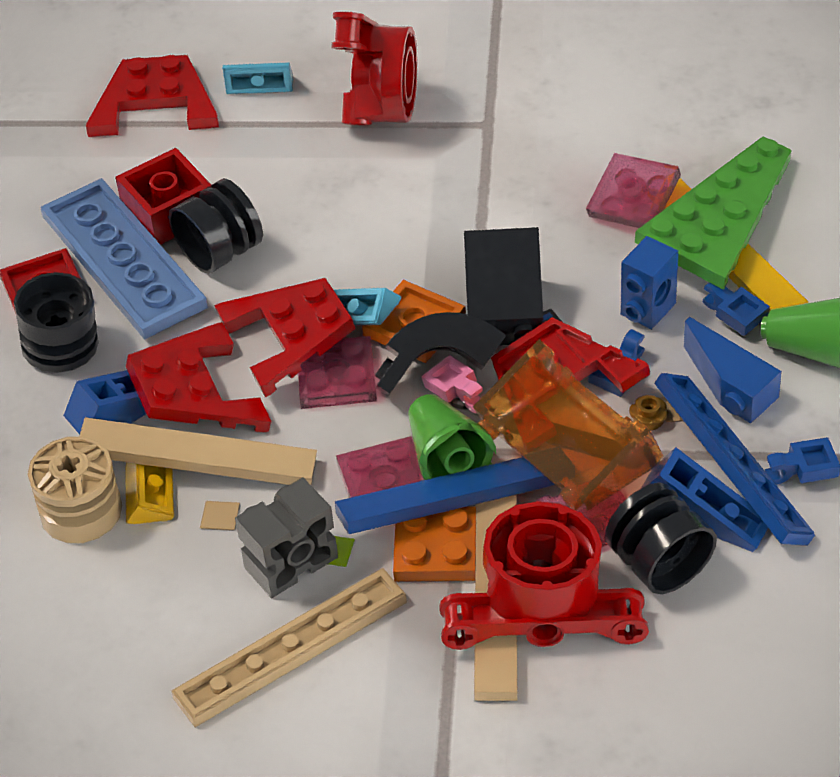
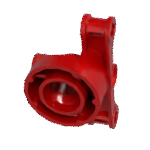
M333 12V19L336 20V33L331 49L345 50V52L353 54L351 69L352 90L343 93L342 124L368 126L372 125V122L408 123L414 111L417 89V43L413 28L411 26L379 25L362 13Z
M536 501L519 504L497 515L486 529L483 546V566L489 580L487 593H454L440 601L439 611L445 623V627L441 632V639L446 647L456 650L468 649L493 636L526 635L527 640L537 647H549L558 644L563 639L564 634L598 633L621 644H635L643 641L649 633L648 623L642 616V609L645 605L644 596L639 590L634 588L598 589L602 542L596 527L581 512L558 503ZM626 600L630 601L628 608L626 606ZM458 605L461 606V613H457ZM627 625H629V632H626ZM457 630H461L460 638L457 636Z

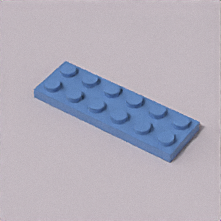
M102 178L40 207L46 222L144 340L208 308L207 299Z

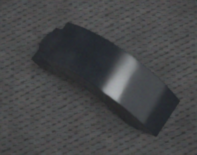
M435 313L416 319L399 330L386 344L385 349L397 357L394 361L387 357L375 374V377L380 379L376 389L389 396L410 365L418 357L436 350H446L459 354L482 370L506 335L486 321L462 313Z

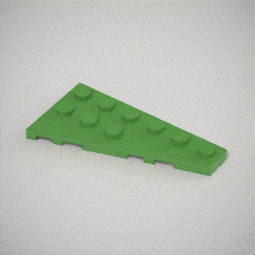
M762 136L636 230L634 243L639 244L646 236H649L678 250L679 267L724 290L731 271L735 269L738 263L740 253L743 248H746L762 217L765 205H768L772 197V191L779 184L790 162L792 150L778 144L775 140Z

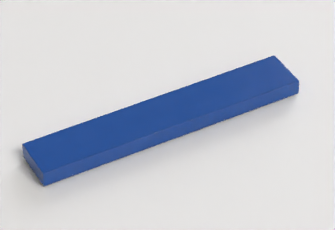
M661 373L654 384L781 544L808 546L815 537L814 531L688 376Z
M555 449L335 501V513L347 533L354 534L575 480V468L560 449Z

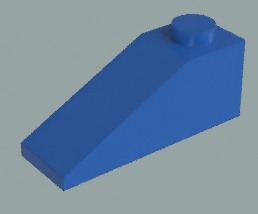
M689 317L685 320L684 348L718 403L729 413L737 415L751 424L779 398L782 371L695 319Z
M125 370L76 381L63 416L80 435L84 418L131 424L145 416L146 412L130 375Z
M677 447L653 467L641 488L658 482L669 484L677 495L687 503L690 511L696 512L713 529L718 539L751 552L758 548L768 527L743 497Z

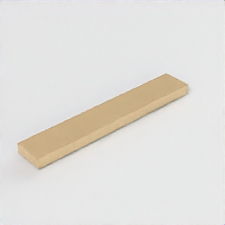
M84 418L79 436L98 441L108 450L111 460L286 485H291L302 477L312 485L317 450L93 418Z
M517 494L476 504L475 593H487L489 580L483 566V546L486 529L497 515L517 505ZM517 635L493 636L475 644L474 701H517Z
M381 568L171 690L173 699L192 725L197 727L407 603L406 594L384 568Z

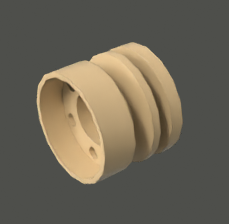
M65 437L52 441L41 448L30 461L28 478L43 529L52 538L65 543H85L98 539L112 530L120 518L122 501L109 452L103 445L87 437Z

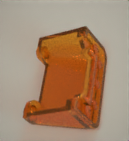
M538 340L473 406L481 418L477 424L485 429L493 440L499 436L562 490L559 496L568 506L576 511L580 507L589 511L651 471L664 456L650 429L637 419L633 422L628 416L625 418L620 416L581 384L567 366L563 367L558 362L555 363L552 358L554 355L553 350L541 340Z

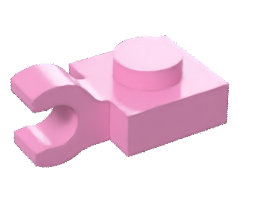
M451 355L421 376L425 388L448 403L459 397L465 403L466 408L475 414L488 405L484 399L478 396L483 391V388L477 383L474 370Z

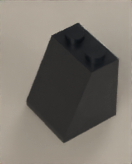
M539 228L464 231L467 315L482 319L504 333L506 336L499 346L510 345L544 323Z

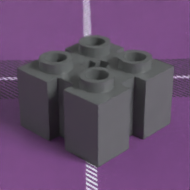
M304 477L278 490L274 496V502L266 506L262 501L257 505L248 507L242 514L235 517L238 537L244 543V547L241 548L244 568L271 599L298 583V575L309 570L312 574L338 558L336 537L329 531L334 528L332 507Z

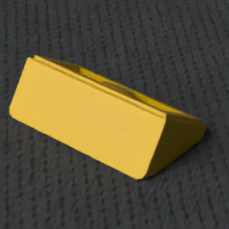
M126 462V523L141 524L173 519L172 468Z

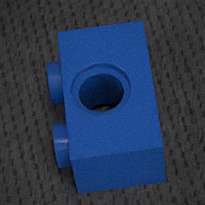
M646 236L621 262L620 315L652 330L676 304L678 250Z

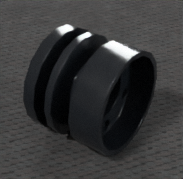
M223 178L212 184L211 187L200 191L199 198L193 196L169 211V224L177 244L188 260L201 272L210 274L232 261L233 254L241 255L248 248H252L262 242L263 229L258 213L247 195L231 180Z
M47 273L28 280L17 291L14 306L22 355L30 365L42 371L59 373L74 370L86 364L95 355L99 341L95 321L94 299L91 288L84 280L67 273Z
M658 482L639 489L620 504L611 516L605 529V542L618 554L626 565L631 566L632 571L652 593L663 595L676 591L686 585L702 571L716 548L717 535L696 512L690 511L687 503L677 495L669 484Z

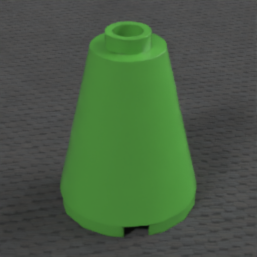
M840 298L771 309L768 316H764L761 322L762 339H766L769 347L840 368Z
M434 394L423 395L411 404L408 418L420 473L424 480L492 464L491 460L493 452L496 454V446L490 434L479 424Z

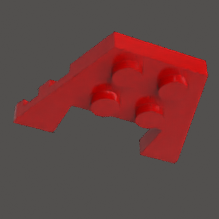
M167 55L162 57L122 59L86 123L88 137L118 135L119 115L122 111L187 107L189 130L219 128L217 113L188 55Z
M326 278L214 305L220 320L224 323L229 334L264 318L284 350L250 367L253 377L265 397L277 390L275 384L286 375L292 379L301 372L300 365L316 353L320 357L355 330L350 314Z
M553 317L491 357L493 368L523 449L528 456L557 437L555 428L537 410L596 370H600L622 393L650 375L649 365L639 358L634 361L624 356L622 350L612 345L605 347L592 341L591 335Z
M223 322L215 323L127 356L126 369L148 418L198 424L199 419L218 421L221 427L235 429L236 424L255 426V432L263 433L269 432L271 419L260 397L223 401L202 359L232 354L234 343Z

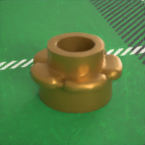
M653 395L638 397L635 400V404H632L629 408V414L633 418L634 424L639 429L645 431H652L661 427L667 418L668 412L666 411L667 405L664 400Z

